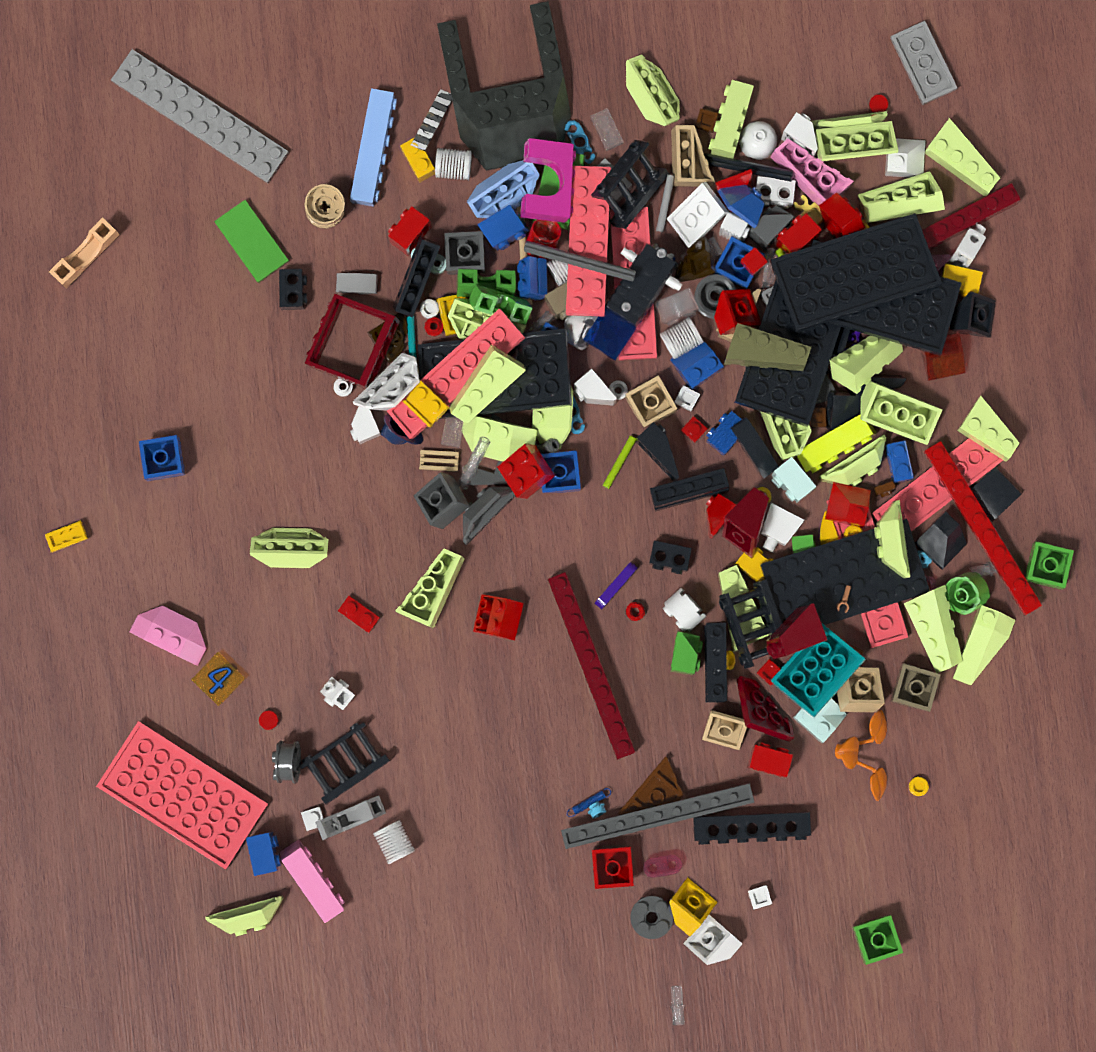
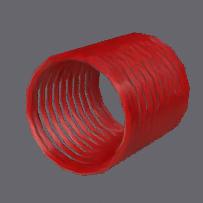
M536 219L526 241L556 248L561 236L560 225L556 221L546 222L547 220ZM527 253L531 257L542 258L546 260L549 259L542 256Z

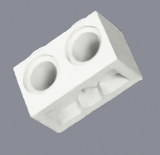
M758 176L756 189L760 191L766 188L770 191L769 196H761L765 203L764 207H768L769 204L777 205L781 209H788V206L792 207L796 181L792 180L789 182ZM783 190L787 191L789 193V197L785 199L781 198L779 192Z

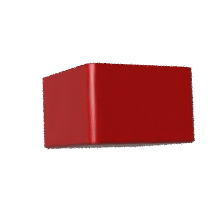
M753 248L740 261L752 276L760 271L768 262L757 248Z

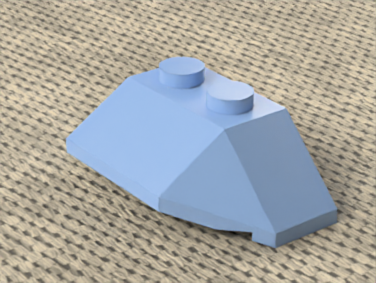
M524 160L508 164L478 184L467 200L477 218H488L508 205L515 209L519 207L522 198L526 194H533L540 175L533 163L523 162Z

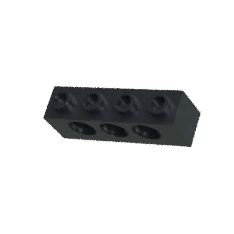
M419 237L393 305L396 312L410 317L414 316L440 248L437 242Z

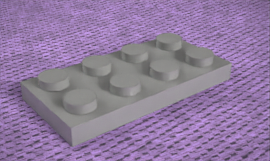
M925 21L890 37L922 105L957 90L955 81Z

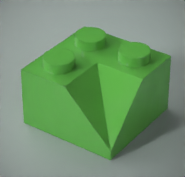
M683 632L676 633L670 672L694 675L695 671H699L700 659H697V652L701 653L703 641H699L700 636Z
M888 914L852 926L864 964L867 965L903 953L891 915Z

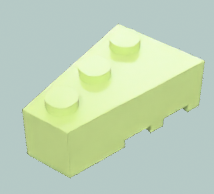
M982 396L977 399L957 430L1004 461L1010 459L1019 445L1018 440Z

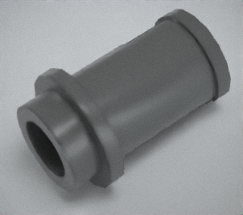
M550 438L536 447L541 454L556 453L559 449V443L556 439Z

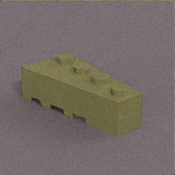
M737 323L724 365L736 364L740 366H760V368L772 367L803 371L811 347Z

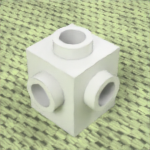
M333 677L330 678L320 691L325 696L324 701L332 707L335 704L342 710L355 696L347 689L349 685L342 679L337 681Z

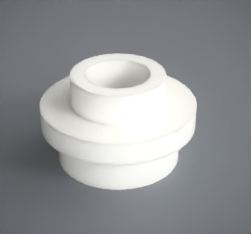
M337 379L334 383V391L341 397L348 396L353 390L351 383L341 379ZM343 383L347 385L345 390L340 389V385Z
M614 381L609 386V390L615 395L617 400L623 399L625 394L628 393L627 385L622 381ZM620 387L622 392L620 394L615 393V388Z

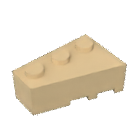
M675 125L671 130L673 176H675L673 186L699 187L704 182L711 186L715 181L710 173L709 164L702 151V145L695 126Z

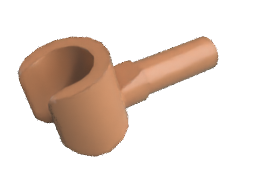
M846 585L842 601L837 603L838 611L840 605L845 604L844 612H848L849 605L847 601L851 586Z

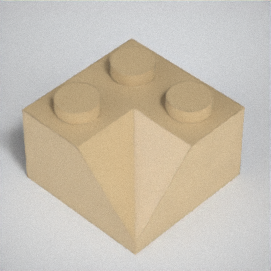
M659 375L625 394V399L644 428L653 422L656 423L677 412L678 409Z
M859 667L837 691L840 712H876L885 704L879 668Z

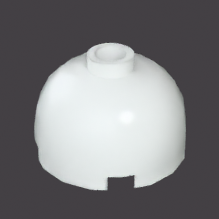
M764 121L749 123L740 134L739 145L741 151L747 157L756 160L768 158L777 146L775 130Z
M568 316L564 322V329H567L568 342L580 350L587 348L588 346L585 344L588 340L592 342L598 333L600 323L597 322V319L599 317Z

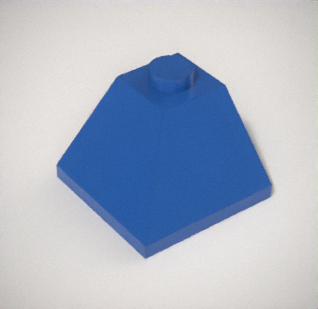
M747 185L720 188L718 193L727 208L755 229L765 204L761 198L762 193L755 187L751 189Z

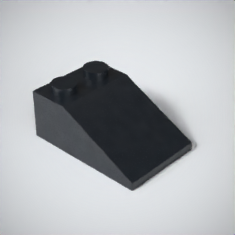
M653 422L636 438V443L673 482L678 481V470L668 438L665 435L667 431L659 423L656 425Z

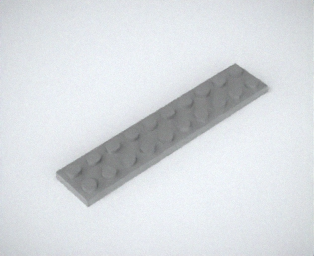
M133 49L111 79L113 83L267 184L289 154L286 149Z

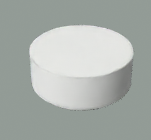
M432 299L424 300L420 305L422 316L427 319L436 317L439 313L438 303Z

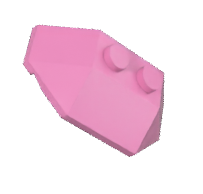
M164 606L139 614L129 631L197 666L207 649L198 623Z

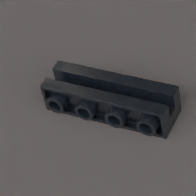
M724 468L650 488L655 512L711 497L712 495L729 492V484Z

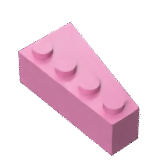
M786 139L771 155V158L781 169L793 171L795 184L818 206L836 192L841 196L854 182L850 178L841 175L836 169H832L824 164V161L810 155L807 150L790 139Z
M299 839L280 852L282 863L324 923L344 911L342 905L345 903L339 893H334L332 890L334 888L328 877L324 878L322 868L317 862L313 861L311 852L306 846H303Z

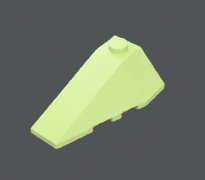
M982 605L977 610L961 654L963 662L957 665L953 679L972 685L1008 640L1015 619Z

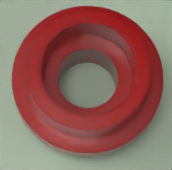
M432 317L425 322L424 327L428 335L438 336L442 333L443 323L439 318ZM433 323L438 325L437 329L432 330L430 328L431 324Z
M632 602L626 608V615L632 621H639L645 615V608L639 602ZM633 608H637L639 610L638 615L632 614Z

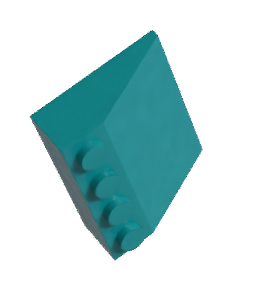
M823 623L821 624L827 640L796 652L771 680L777 689L812 717H815L866 660Z

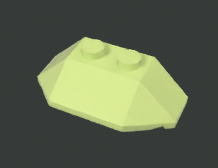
M643 55L627 60L626 87L645 119L663 126L678 121L680 119V101L661 69L646 60Z
M887 111L813 120L811 122L813 123L814 132H816V129L879 123L886 119Z
M455 298L448 317L458 338L464 340L495 312L493 311L490 315L474 310L468 302L469 299ZM513 322L519 331L523 333L526 325Z
M572 387V406L533 410L532 428L538 430L537 439L540 444L553 438L558 441V450H560L562 443L570 433L574 393Z
M761 412L773 447L782 460L800 455L812 432L810 426L806 427Z
M476 415L469 423L463 422L462 433L474 455L499 461H505L524 444L535 445L538 433L537 429Z
M882 435L820 475L819 480L831 484L836 482L856 486L863 481L861 477L864 475H873L879 471L877 467L882 461L886 436Z
M900 500L892 502L877 522V527L874 528L876 539L879 538L880 545L877 546V554L882 559V562L902 578H909L910 571Z
M271 528L251 538L250 555L269 567L310 568L327 557L329 541L313 529Z
M283 896L205 917L208 922L229 934L235 933L236 936L247 934V929L254 928V931L265 929V924L270 923L283 901Z

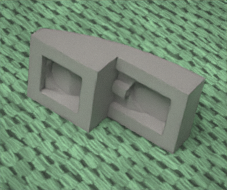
M337 273L336 292L339 294H377L378 275Z

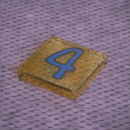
M217 652L191 680L212 701L220 706L246 678Z

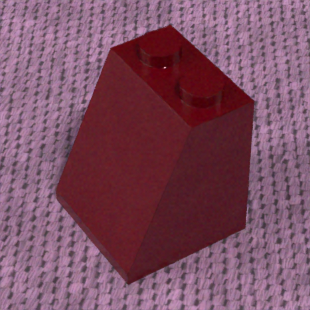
M755 487L725 516L722 537L750 558H753L755 555L769 503V497L761 490L759 491Z
M814 603L796 608L767 639V652L773 659L788 656L827 640Z

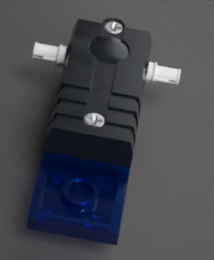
M645 243L639 254L624 247L621 254L632 262L629 269L636 271L634 281L625 279L620 281V285L617 286L615 292L605 304V317L598 316L583 341L616 361L635 330H637L666 284L678 291L683 285L672 277L678 267V263L675 261L676 258L672 253L667 254L666 249L659 248L656 243L652 246Z

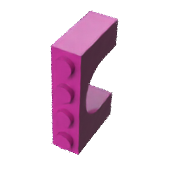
M531 138L524 144L523 162L542 164L552 168L559 178V190L552 196L526 194L521 200L522 218L563 223L570 218V214L573 213L571 196L574 195L572 178L575 177V170L572 169L576 158V151L573 150L574 144Z

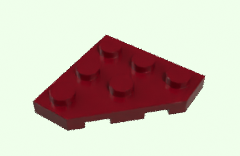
M744 676L738 677L736 681L745 727L788 742L793 740L794 733L791 721L787 717L783 718L776 710L779 707L769 696L765 697L759 690L761 686L753 679Z

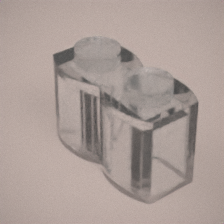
M690 288L663 298L654 304L663 325L668 324V327L679 322L678 319L682 317L691 318L695 316L696 311L699 310Z

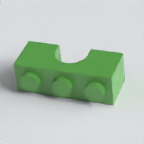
M458 269L457 297H470L475 284L514 296L516 289L515 271L496 270L495 275L482 277L477 274V270Z
M475 284L468 301L474 310L490 315L493 311L496 312L500 308L511 321L526 325L532 311V306L526 299Z

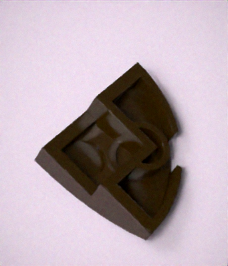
M705 236L687 249L686 252L688 254L684 257V262L680 260L678 263L675 279L679 282H685L715 273L712 252Z
M402 313L394 315L400 320V323L385 355V359L389 363L400 355L405 346L403 342L405 335H407V324ZM384 322L367 332L374 344Z

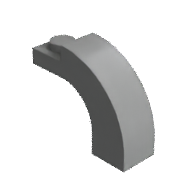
M376 796L315 823L322 840L382 816L386 814L380 797Z

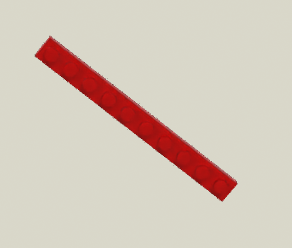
M940 441L925 450L924 454L1023 615L1026 616L1041 607L1042 604L942 442Z

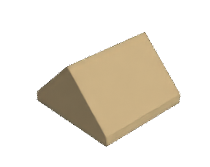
M711 710L702 740L740 750L747 728L745 727L744 719Z

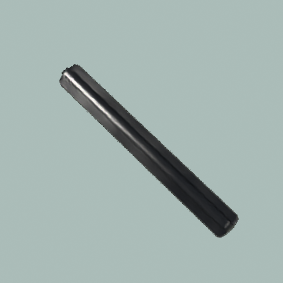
M708 153L704 154L705 159H707L708 164L711 166L740 172L751 169L752 174L789 182L794 177V173L791 170Z

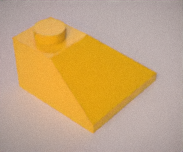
M688 877L669 901L675 925L690 937L702 925L717 904L716 900Z

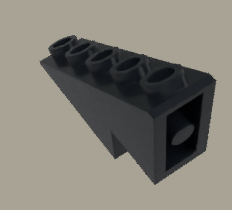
M874 374L871 377V381L890 389H897L905 384L906 378L901 375ZM865 384L861 386V391L857 394L852 390L850 392H828L826 428L832 431L858 416L861 412V396L865 389Z

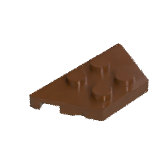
M666 756L617 814L623 815L676 802L682 798V790Z

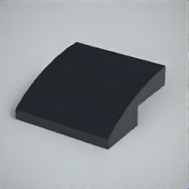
M996 466L971 489L987 517L992 522L1022 495Z

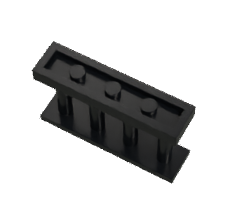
M634 140L591 194L592 198L606 200L615 214L610 220L613 227L626 229L666 179L667 174L669 175L666 168L653 166L644 154V151L649 146L648 142ZM638 158L648 171L643 180L633 167ZM627 172L637 185L632 193H630L622 181ZM616 186L626 199L621 207H619L611 195Z
M766 579L754 583L752 591L730 598L729 593L719 596L720 608L726 615L739 652L738 659L744 669L754 667L752 660L769 655L767 647L750 653L746 642L767 634L772 635L782 624ZM755 597L759 600V609L739 616L736 615L733 605ZM760 616L765 617L766 627L743 635L740 623Z
M706 623L704 626L705 703H723L727 701L726 623Z
M357 722L352 725L349 733L312 757L310 754L301 760L303 764L300 765V768L308 767L324 790L323 794L325 796L321 799L325 805L390 762L386 754L382 756L377 753L362 729L367 726L364 722L362 724ZM355 734L372 758V764L367 767L361 764L346 741ZM338 745L341 746L356 769L355 772L357 774L351 778L349 775L346 776L330 752ZM322 756L325 757L340 779L339 783L341 785L335 789L333 786L330 787L314 763Z

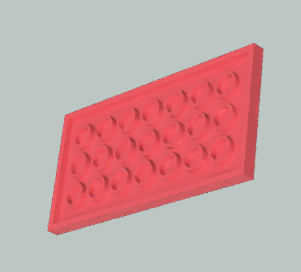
M140 721L137 722L96 786L225 870H227L268 806V803Z

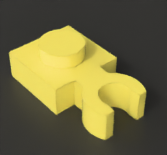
M804 195L801 196V199L804 201L803 205H798L797 202H794L795 209L803 211L801 216L807 213L817 225L823 222L820 208L815 202L809 205L808 199Z

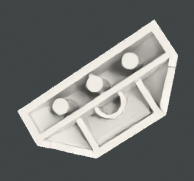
M401 353L353 401V404L365 409L384 411L395 407L420 382L416 358Z

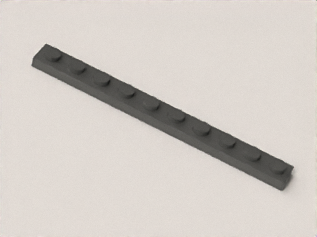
M749 783L563 829L561 832L565 849L754 803Z

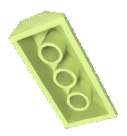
M892 121L816 129L817 155L821 161L898 153Z
M870 381L865 386L861 396L860 420L928 445L942 409Z

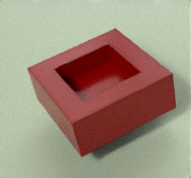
M693 416L681 429V432L695 444L708 429Z
M768 659L756 674L771 686L773 684L771 680L780 671V668Z

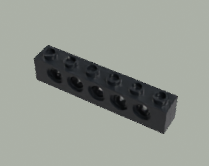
M810 812L694 817V841H698V845L710 844V840H718V844L729 843V839H737V843L749 842L750 838H756V842H767L768 838L776 837V841H787V837L794 836L795 840H807V836H811ZM789 821H793L796 825V829L793 832H788L785 828L786 823ZM769 822L776 824L777 828L774 833H769L766 830V825ZM749 823L756 824V833L749 834L747 832V825ZM730 824H735L738 827L735 835H730L727 831V827ZM710 825L718 827L717 835H709L708 827Z

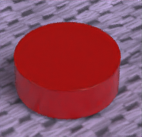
M874 95L870 99L869 109L872 113L887 110L888 100L885 96Z
M264 711L259 717V724L265 730H272L278 725V716L273 711Z

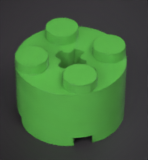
M977 572L963 573L952 578L946 584L947 592H945V595L950 603V609L963 615L979 609L982 605L984 606L990 598L988 585Z

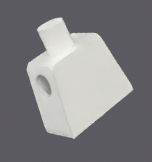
M976 224L974 229L969 228L949 263L958 267H969L986 239L983 235L986 229L982 225Z
M771 503L761 532L763 536L767 537L763 548L773 552L777 543L785 546L804 520Z

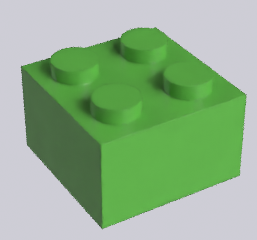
M1040 542L1032 543L1025 574L1027 582L1061 590L1064 589L1074 550Z

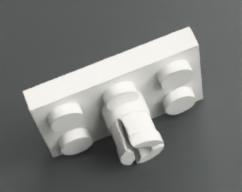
M704 182L667 220L689 248L708 233L729 211L707 182Z

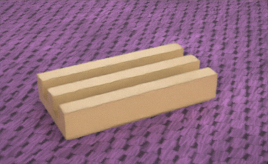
M421 450L419 469L458 472L459 452ZM424 455L454 456L455 459L424 458ZM424 462L454 464V467L426 466Z

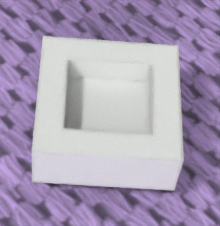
M683 385L674 403L691 412L700 394Z
M320 807L301 812L307 831L317 828L315 822L323 819Z
M767 885L748 890L753 910L772 904Z

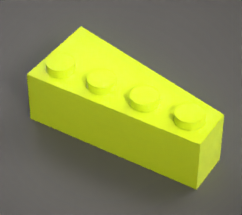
M860 415L806 445L802 453L797 455L805 471H811L813 474L822 469V464L827 461L830 464L839 459L838 455L844 452L845 454L852 452L856 449V445L860 443L863 445L871 441L872 436L877 433L872 424L860 420Z

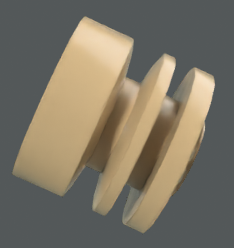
M321 184L308 192L305 198V212L308 220L318 228L327 229L336 226L342 220L345 202L343 195L337 188L332 185ZM323 204H327V207H330L327 209V212H323V209H320L323 207Z

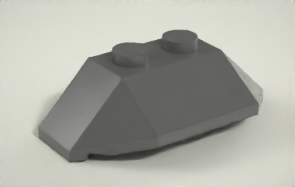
M489 487L487 490L484 488L477 495L479 499L474 504L472 502L469 503L470 506L463 514V543L466 546L515 497L510 487Z

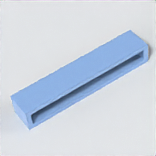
M371 89L350 196L351 203L374 207V202H378L380 191L377 190L378 183H382L383 172L380 171L381 166L385 165L387 154H384L385 146L388 147L390 142L388 129L393 126L394 117H391L392 110H396L397 106L394 92Z

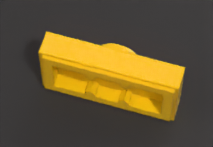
M82 521L45 534L52 553L88 539Z

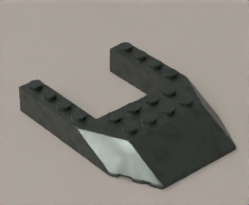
M549 1L530 5L544 78L470 93L456 20L437 23L460 139L471 150V153L486 171L503 168L508 164L524 160V144L529 138L564 143L567 132L565 126L570 121L571 112Z

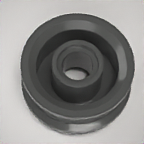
M710 275L699 282L695 290L694 302L702 315L714 319L718 301H713L710 295L713 292L720 294L723 290H736L731 280L722 275Z
M280 740L277 743L276 751L272 753V762L275 763L273 780H277L278 783H282L283 780L292 781L293 784L298 782L301 770V747L299 741H295L293 744H286L283 740Z
M647 896L637 901L632 908L630 915L632 927L637 934L644 938H660L668 933L673 924L671 907L662 898ZM649 912L657 914L658 918L655 923H649L646 920V915Z

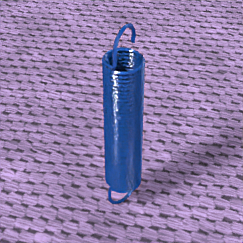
M600 791L575 805L572 809L575 815L589 808L593 803L607 797L603 791Z

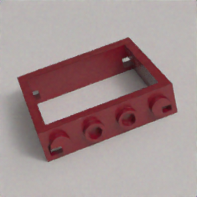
M334 293L331 303L328 302L326 314L321 318L318 333H315L313 337L312 347L306 353L308 356L305 364L312 369L366 389L376 379L400 320L393 315ZM342 306L385 321L360 379L318 364Z

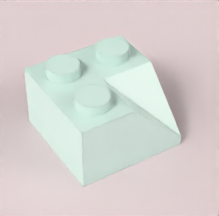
M792 457L771 475L774 485L778 489L781 487L783 490H786V496L791 501L795 500L796 503L816 488L815 484Z
M831 698L815 717H812L801 708L794 715L793 719L819 742L824 743L847 714L840 712L839 705Z

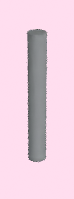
M667 174L656 231H664L675 177L673 175Z

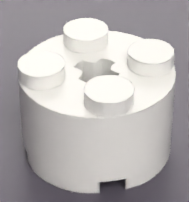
M680 588L664 602L665 607H663V610L670 617L674 616L678 620L676 624L682 631L688 630L690 632L706 617V614L703 613L701 615L702 609L689 595H683L684 590Z

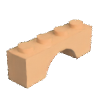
M102 217L89 231L83 243L69 256L62 258L49 272L67 289L119 236V233Z

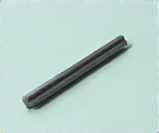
M526 241L524 251L527 253L628 281H634L635 270Z

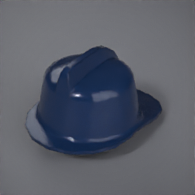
M389 414L384 416L385 424L380 434L390 443L400 445L408 442L418 445L423 442L424 437L421 432L415 438L409 439Z

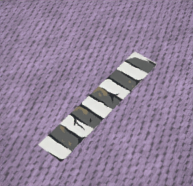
M440 89L411 146L425 151L452 100L450 93Z

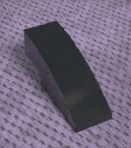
M747 417L731 427L745 454L763 478H766L779 468Z

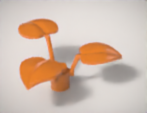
M881 709L875 712L870 720L869 730L872 736L870 739L858 741L857 737L852 736L843 744L838 743L835 748L836 758L842 759L846 768L853 769L857 764L873 772L870 777V788L876 801L881 799L886 789V772L883 768L876 770L858 761L859 745L874 741L876 744L883 742L887 732V722Z

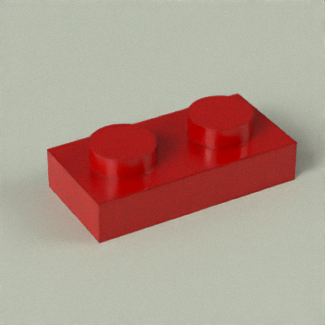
M350 596L346 598L338 609V612L368 633L371 632L380 617Z

